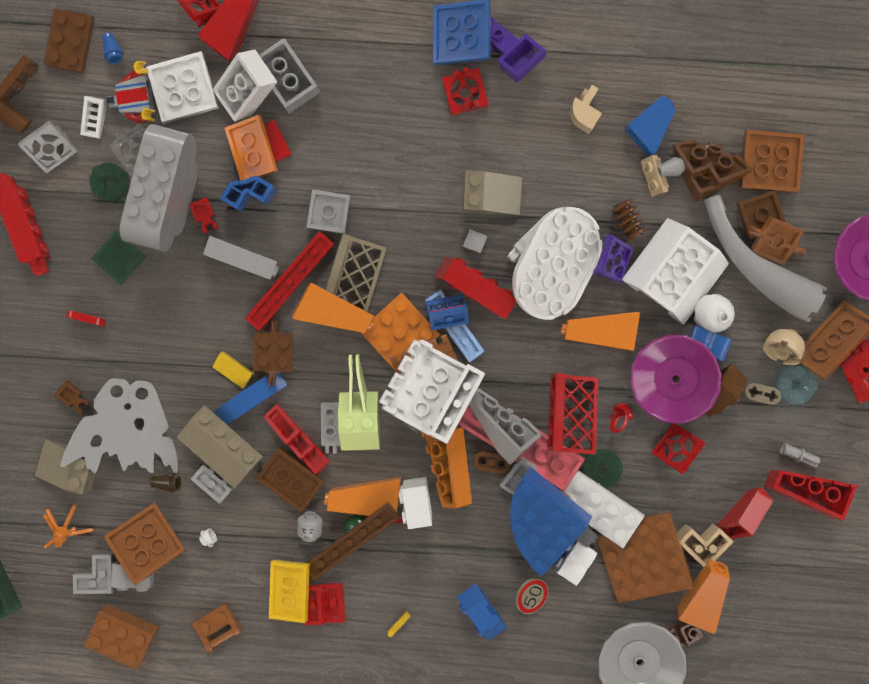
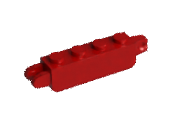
M0 173V213L18 261L29 264L35 276L46 274L49 272L46 259L50 258L48 254L49 248L43 241L41 236L42 229L34 218L36 216L35 211L29 205V195L25 188L17 185L14 177Z

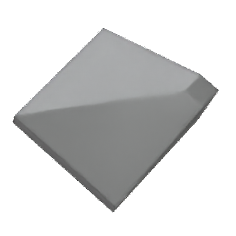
M470 229L463 247L480 254L487 236Z

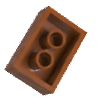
M108 604L99 611L84 646L137 670L145 662L160 627Z

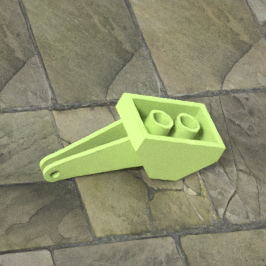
M356 354V373L360 392H353V356L349 355V392L339 393L338 430L341 451L380 449L379 391L367 392L360 356Z

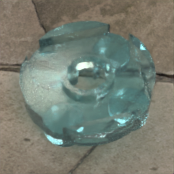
M802 366L786 367L778 374L776 379V389L780 391L781 399L793 404L807 402L818 388L812 372ZM793 381H799L800 387L798 389L792 388V385H794L792 384Z

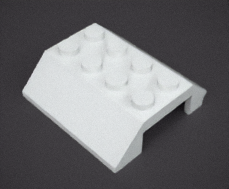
M413 340L407 351L411 356H404L398 367L401 374L395 372L388 385L392 389L391 392L385 390L379 402L383 404L382 409L394 417L447 444L485 373L469 364L466 366L434 349L432 344L424 340H419V342Z

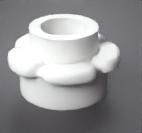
M212 529L201 531L200 542L204 546L212 547L217 542V536Z

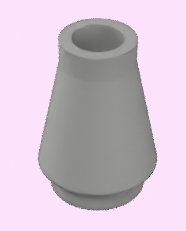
M673 157L657 166L660 177L679 176L684 172L685 164L681 158Z

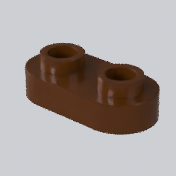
M479 451L473 457L474 466L481 471L504 474L511 468V465L499 453ZM485 457L486 462L480 463L479 459ZM504 460L505 464L503 466H499L498 461Z

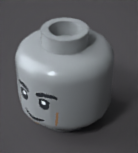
M305 512L304 515L298 518L297 535L306 542L316 541L322 535V518L316 515L315 512Z

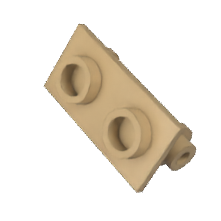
M651 155L640 161L652 197L668 192L669 188L666 177H660L657 166L661 165V159L657 155Z

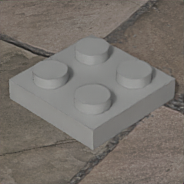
M312 190L307 228L345 234L351 196Z

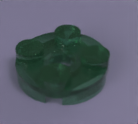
M103 163L92 169L90 187L95 196L104 201L115 202L122 199L121 197L129 191L130 177L119 165ZM112 177L111 179L114 180V184H111V187H107L106 180Z
M596 449L595 455H586L583 463L584 475L602 487L607 488L614 485L622 475V462L612 451ZM601 463H604L605 466H608V469L605 470V473H601V471L598 470V466H600Z

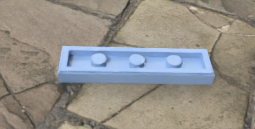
M440 289L425 301L445 298L446 296ZM466 324L445 328L468 362H471L485 352Z

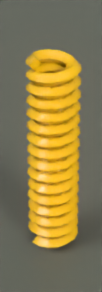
M407 611L387 631L388 637L394 636L397 630L410 618V614Z

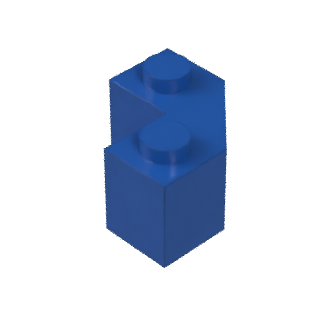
M253 176L249 177V179L230 182L220 199L242 212L251 196L268 206L277 189L260 177Z
M476 583L457 597L461 603L459 608L464 615L467 614L473 621L475 630L480 637L484 636L490 641L507 628L500 613L491 605L484 591Z

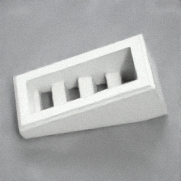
M84 96L80 135L101 139L107 111V101L105 99ZM92 104H99V107H92ZM91 111L98 112V116L91 115ZM89 119L97 120V124L89 122ZM87 127L96 128V132L87 130Z

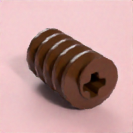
M633 198L613 206L616 208L612 211L613 214H619L615 220L622 221L618 227L625 228L621 234L628 235L624 240L625 242L645 235L642 232L646 227H639L643 219L636 220L640 212L633 213L637 206H630L634 201Z

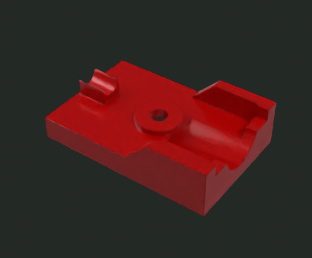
M866 339L840 364L857 405L869 401V372L865 373L863 371V368L869 369V339Z

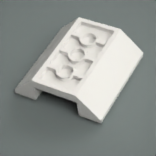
M667 218L625 274L622 281L636 291L641 290L668 310V315L684 325L694 312V307L698 300L708 293L729 263L718 248L695 231Z

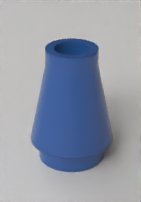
M112 33L103 34L104 58L110 64L121 62L123 60V52Z

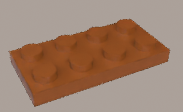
M843 301L805 342V352L799 364L825 381L869 334V316Z

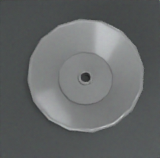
M650 622L630 623L617 629L604 643L598 659L599 678L602 684H683L686 676V655L679 640L666 628ZM638 659H642L640 664L636 663Z

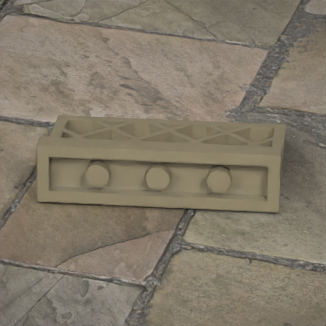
M343 233L325 290L336 295L339 289L341 294L337 297L342 296L345 301L347 299L344 294L354 290L359 300L351 304L354 305L361 302L364 307L363 310L367 312L386 247ZM352 242L359 243L364 251L354 256L350 249ZM373 248L381 250L379 259L372 262L367 251ZM365 253L370 263L360 268L355 258ZM353 259L358 270L348 274L345 265L346 262ZM371 265L375 273L373 277L367 280L362 269ZM359 271L364 282L355 286L350 276ZM348 278L353 288L342 292L339 286L340 281ZM366 283L369 293L361 298L356 288Z

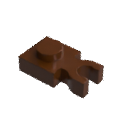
M69 380L65 381L54 394L68 408L74 405L75 410L79 414L85 412L81 407L82 403H85L87 406L92 404L89 399L81 397L83 391Z

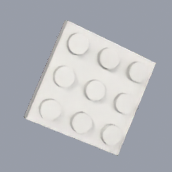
M202 51L146 67L149 70L148 76L163 124L219 109Z

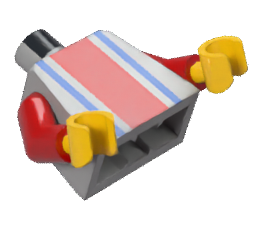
M136 61L134 69L120 83L115 85V96L106 97L109 108L118 107L121 114L137 124L148 121L155 122V119L151 117H156L151 83L143 75L148 74L149 70L143 68L146 64L143 61Z

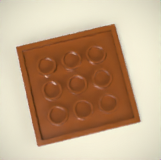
M670 511L644 517L624 548L596 529L594 530L598 534L597 540L618 603L694 588V582Z

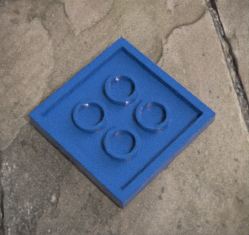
M475 0L433 6L434 65L490 60V0Z

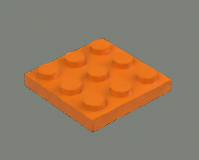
M400 293L372 319L374 323L369 331L366 330L365 333H362L392 368L393 365L390 357L395 355L398 361L403 360L401 352L408 350L413 340L418 342L419 340H424L427 342L440 336L436 330H431L430 323L403 293Z

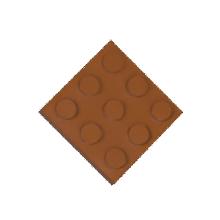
M746 130L744 132L742 159L751 167L752 172L740 179V188L764 191L775 190L776 192L787 193L800 192L804 135Z
M155 502L103 536L135 586L187 551Z

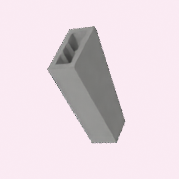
M212 236L208 237L202 253L267 279H271L272 276L275 277L279 266H276L277 261Z

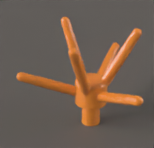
M75 504L72 506L63 527H58L51 511L46 509L47 515L44 514L43 517L54 534L53 539L44 545L45 549L52 544L55 547H61L69 536L93 532V528L75 531V527L67 529L76 509Z

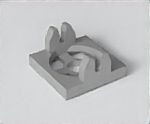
M50 120L18 143V146L46 174L77 152V149L69 141L66 133H62L58 125L55 126ZM51 134L57 136V138L53 141H45L40 135ZM34 140L40 144V150L36 152L32 146ZM63 143V153L59 155L56 152V147ZM45 144L54 146V150L51 153L44 152L42 148ZM44 155H45V156H52L54 159H53V160H44V159H42V157H43Z

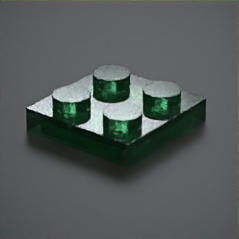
M116 230L91 260L118 284L122 285L147 256L134 244L122 241L120 232Z

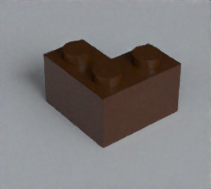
M732 363L720 370V393L713 407L705 413L708 417L714 414L719 415L727 406L737 404L740 400V394L745 390L744 386L748 379Z

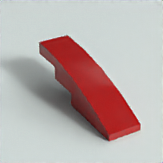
M276 404L263 416L284 443L291 447L314 474L318 475L331 463L314 441L279 404Z

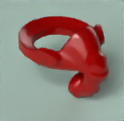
M627 403L616 404L613 407L614 413L610 416L611 422L609 427L613 433H620L626 427L628 420L634 419L633 412ZM624 417L623 425L616 429L618 420Z

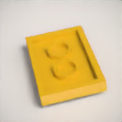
M281 560L271 561L269 619L300 623L308 621L310 564Z

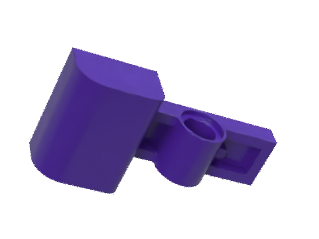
M491 17L490 47L496 53L502 54L498 59L500 69L518 83L547 56L546 50L526 33L518 40Z

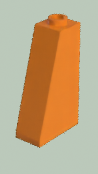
M309 283L292 315V318L296 320L365 333L366 330L369 331L374 323V320H372L374 316L313 283Z
M640 312L566 320L565 324L562 323L560 335H563L562 339L634 351Z
M396 477L331 488L329 494L326 493L324 505H327V511L369 516L389 502L397 512L401 478Z
M708 560L695 579L694 588L687 591L677 606L678 620L710 633H716L730 581L728 566L721 562Z

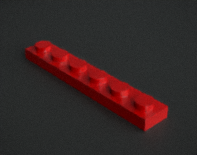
M319 231L245 319L258 331H261L335 244Z

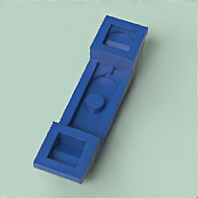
M281 373L276 374V386H272L273 378L271 379V386H269L267 375L223 404L214 413L226 425H229L288 384Z

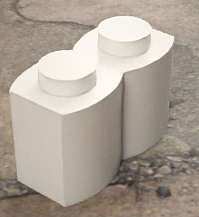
M575 540L566 550V554L557 560L555 567H557L556 572L577 586L594 561L597 552Z

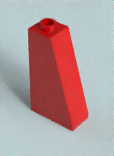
M224 0L199 32V38L231 63L240 50L259 0Z

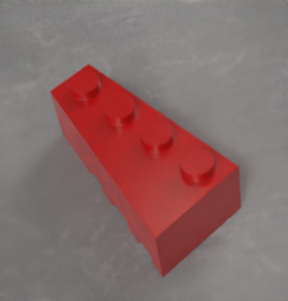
M445 257L434 277L439 280H445L450 287L462 291L466 297L479 302V305L500 318L506 319L517 302L513 297L514 293L507 288L503 290L497 286L499 283L491 278L487 280L482 277L483 273L474 267L472 269L466 266L467 262L459 257L456 259Z
M770 470L764 487L831 519L844 521L858 485L783 470Z

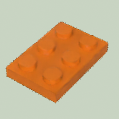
M260 115L224 128L240 180L249 179V177L253 176L261 178L278 171Z

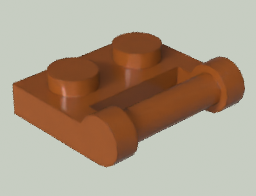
M226 602L192 623L208 653L214 651L215 647L231 637L243 633L240 624ZM230 624V630L213 640L210 639L209 635Z

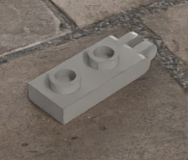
M339 402L321 403V446H325V454H330V446H333V454H337V446H340L338 430Z

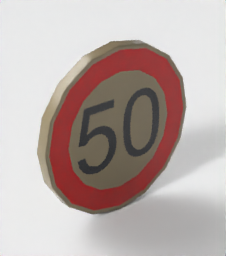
M531 578L520 586L515 597V604L519 611L524 614H532L542 608L548 597L546 582L540 578Z

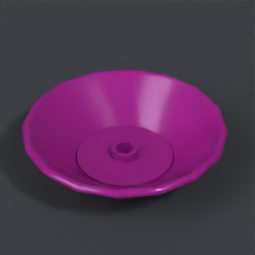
M869 215L857 218L844 228L837 238L833 254L835 272L843 286L858 298L869 300Z
M666 335L652 340L638 352L631 367L630 386L635 401L648 415L665 423L683 424L699 419L713 407L721 389V371L716 357L703 343L688 336ZM675 375H678L680 377V381L678 383L673 381V377Z

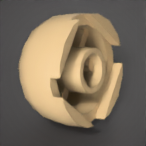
M778 329L768 336L764 343L763 351L775 361L780 359L784 361L783 364L797 365L804 355L805 343L795 330Z

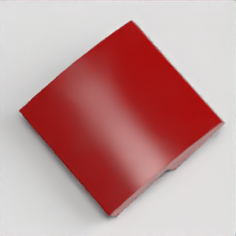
M343 582L309 585L308 621L305 622V625L344 623L346 621Z

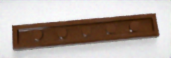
M389 502L385 503L308 560L306 563L310 564L309 576L313 581L318 579L396 522L400 516Z

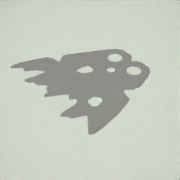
M114 378L107 381L94 399V409L98 413L93 416L83 417L66 447L60 465L65 467L84 457L86 468L91 469L95 474L103 453L108 452L109 456L117 454L123 471L127 469L128 465H133L136 461L141 468H146L148 472L154 473L153 462L154 453L161 457L165 467L170 465L173 472L177 473L178 461L173 440L162 436L168 429V423L154 386L147 381H135L131 385L124 379ZM115 385L121 386L123 389V394L117 398L113 397L110 393L111 388ZM139 388L147 389L148 397L144 400L138 399L135 395L136 390ZM126 403L131 404V409L126 410L124 405ZM136 418L144 419L142 431L137 430L134 421ZM95 435H99L102 438L99 447H92L90 444Z

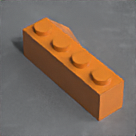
M456 427L447 444L420 431L422 438L425 437L427 442L425 449L427 454L431 456L433 465L430 466L432 473L434 472L437 477L435 484L442 507L459 508L472 504L464 428Z

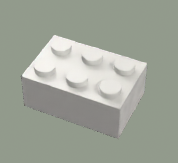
M254 49L237 53L213 88V91L234 121H238L253 115L277 81Z
M427 477L404 480L399 492L400 504H404L402 512L403 524H407L408 529L432 526V510Z

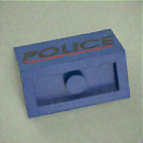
M463 294L426 301L431 330L469 323L468 309Z

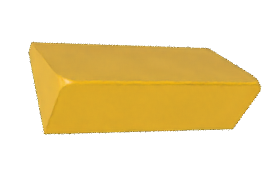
M224 351L220 352L212 366L242 389L245 388L255 374Z

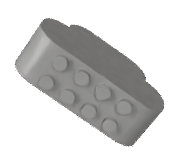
M153 124L146 128L121 218L120 237L122 241L167 252L173 243L174 237L182 232L198 174V166L195 161L196 138L192 134Z

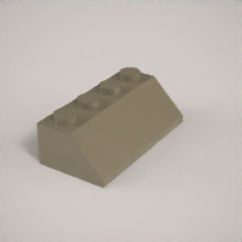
M205 405L190 419L177 436L178 440L234 489L263 457Z

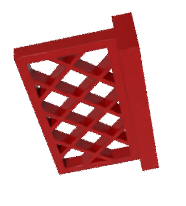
M564 373L551 375L548 452L596 454L598 378L564 375ZM565 379L572 380L576 385L571 392L565 387ZM586 381L593 382L592 391L589 394L582 387ZM578 388L585 395L580 402L572 395ZM568 397L575 404L570 411L564 406V402ZM586 399L592 404V409L588 413L581 406ZM577 408L585 415L579 421L571 414ZM568 416L575 423L569 430L564 426V420ZM586 418L591 422V428L587 432L580 425ZM576 427L584 434L578 441L571 434ZM568 435L574 444L570 448H563V439ZM585 437L591 442L590 450H584L579 444Z

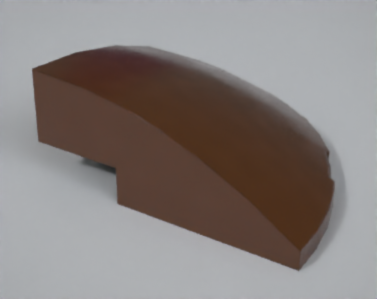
M696 140L673 144L675 157L681 158L684 161L685 170L681 174L695 202L730 186L752 172L751 167L738 154L731 155L724 151V146L712 142H709L707 145L697 144Z

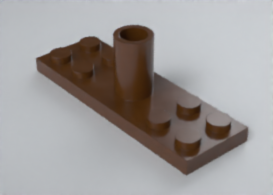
M26 55L22 56L0 84V121L18 135L23 134L27 130L32 120L9 104L8 101L16 91L19 93L25 87L24 81L28 76L31 78L38 70L36 68L38 64Z

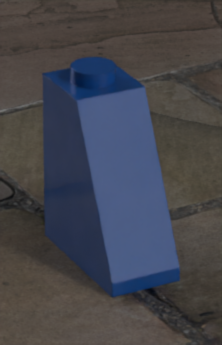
M663 95L624 129L647 157L657 151L676 111L674 103Z

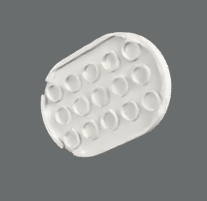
M575 207L556 208L544 215L534 228L516 264L512 279L515 299L519 306L529 315L539 319L551 320L562 314H567L578 303L597 266L602 251V240H600L598 231L599 226L586 211Z

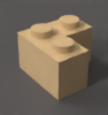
M686 524L677 532L681 546L703 567L709 559L716 561L733 543L714 524L701 536Z

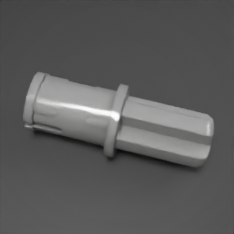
M783 443L780 448V454L795 459L797 463L802 462L812 467H817L820 464L819 457L805 452L803 448L798 449L787 443Z

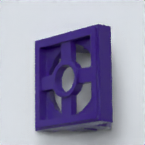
M607 234V237L603 239L605 243L593 274L621 283L633 247L615 236ZM612 246L617 247L616 251L613 254L610 253ZM618 255V262L615 264L614 259ZM608 259L610 260L611 264L609 272L606 268Z

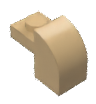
M594 85L589 90L585 89L579 99L575 97L570 107L572 122L576 127L588 134L592 131L602 114L589 106L599 89Z

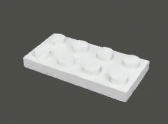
M580 471L576 473L565 490V493L570 496L571 500L592 516L589 525L622 548H624L645 516Z

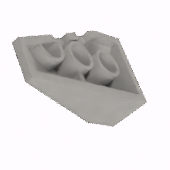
M477 388L469 406L495 449L511 465L542 434L530 421L524 417L520 419L513 414V410L510 408L506 410L498 404L496 399Z

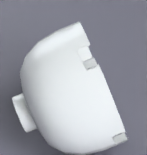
M719 294L703 296L694 307V321L698 327L714 333L726 330L734 320L735 312L732 303Z

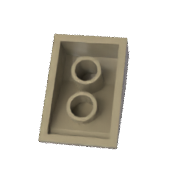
M466 170L463 213L520 216L522 177Z
M45 439L35 476L59 488L83 495L91 491L96 473L94 474L91 469L86 468L85 458L81 457L65 467H61V461L67 444Z

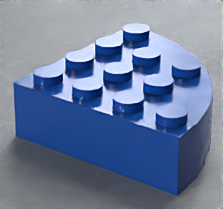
M531 467L516 487L511 501L510 521L515 542L523 557L541 577L587 529L592 519L588 512Z

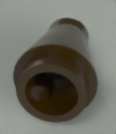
M175 473L152 476L150 485L152 488L173 493L180 489L181 477Z

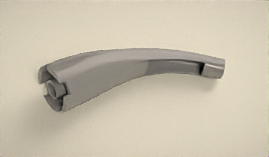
M721 195L705 199L704 203L712 227L725 252L739 271L776 305L791 315L809 322L812 319L809 317L811 312L817 313L826 297L822 292L827 291V288L753 253L731 227L725 214L727 210Z

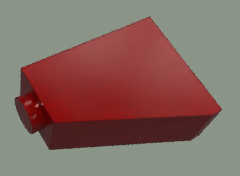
M760 487L748 490L717 524V527L730 539L753 536L774 499L768 495L767 491Z

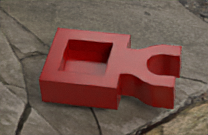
M207 197L189 204L196 222H202L204 234L209 233L207 227L210 224L213 225L215 230L219 229L217 223L211 218L216 215Z

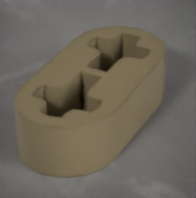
M747 383L744 386L745 390L742 392L746 399L770 405L777 404L781 399V393L778 389L757 383ZM753 388L759 391V395L752 394L751 396L748 390ZM772 392V394L775 395L774 398L770 399L769 397L764 396V393Z

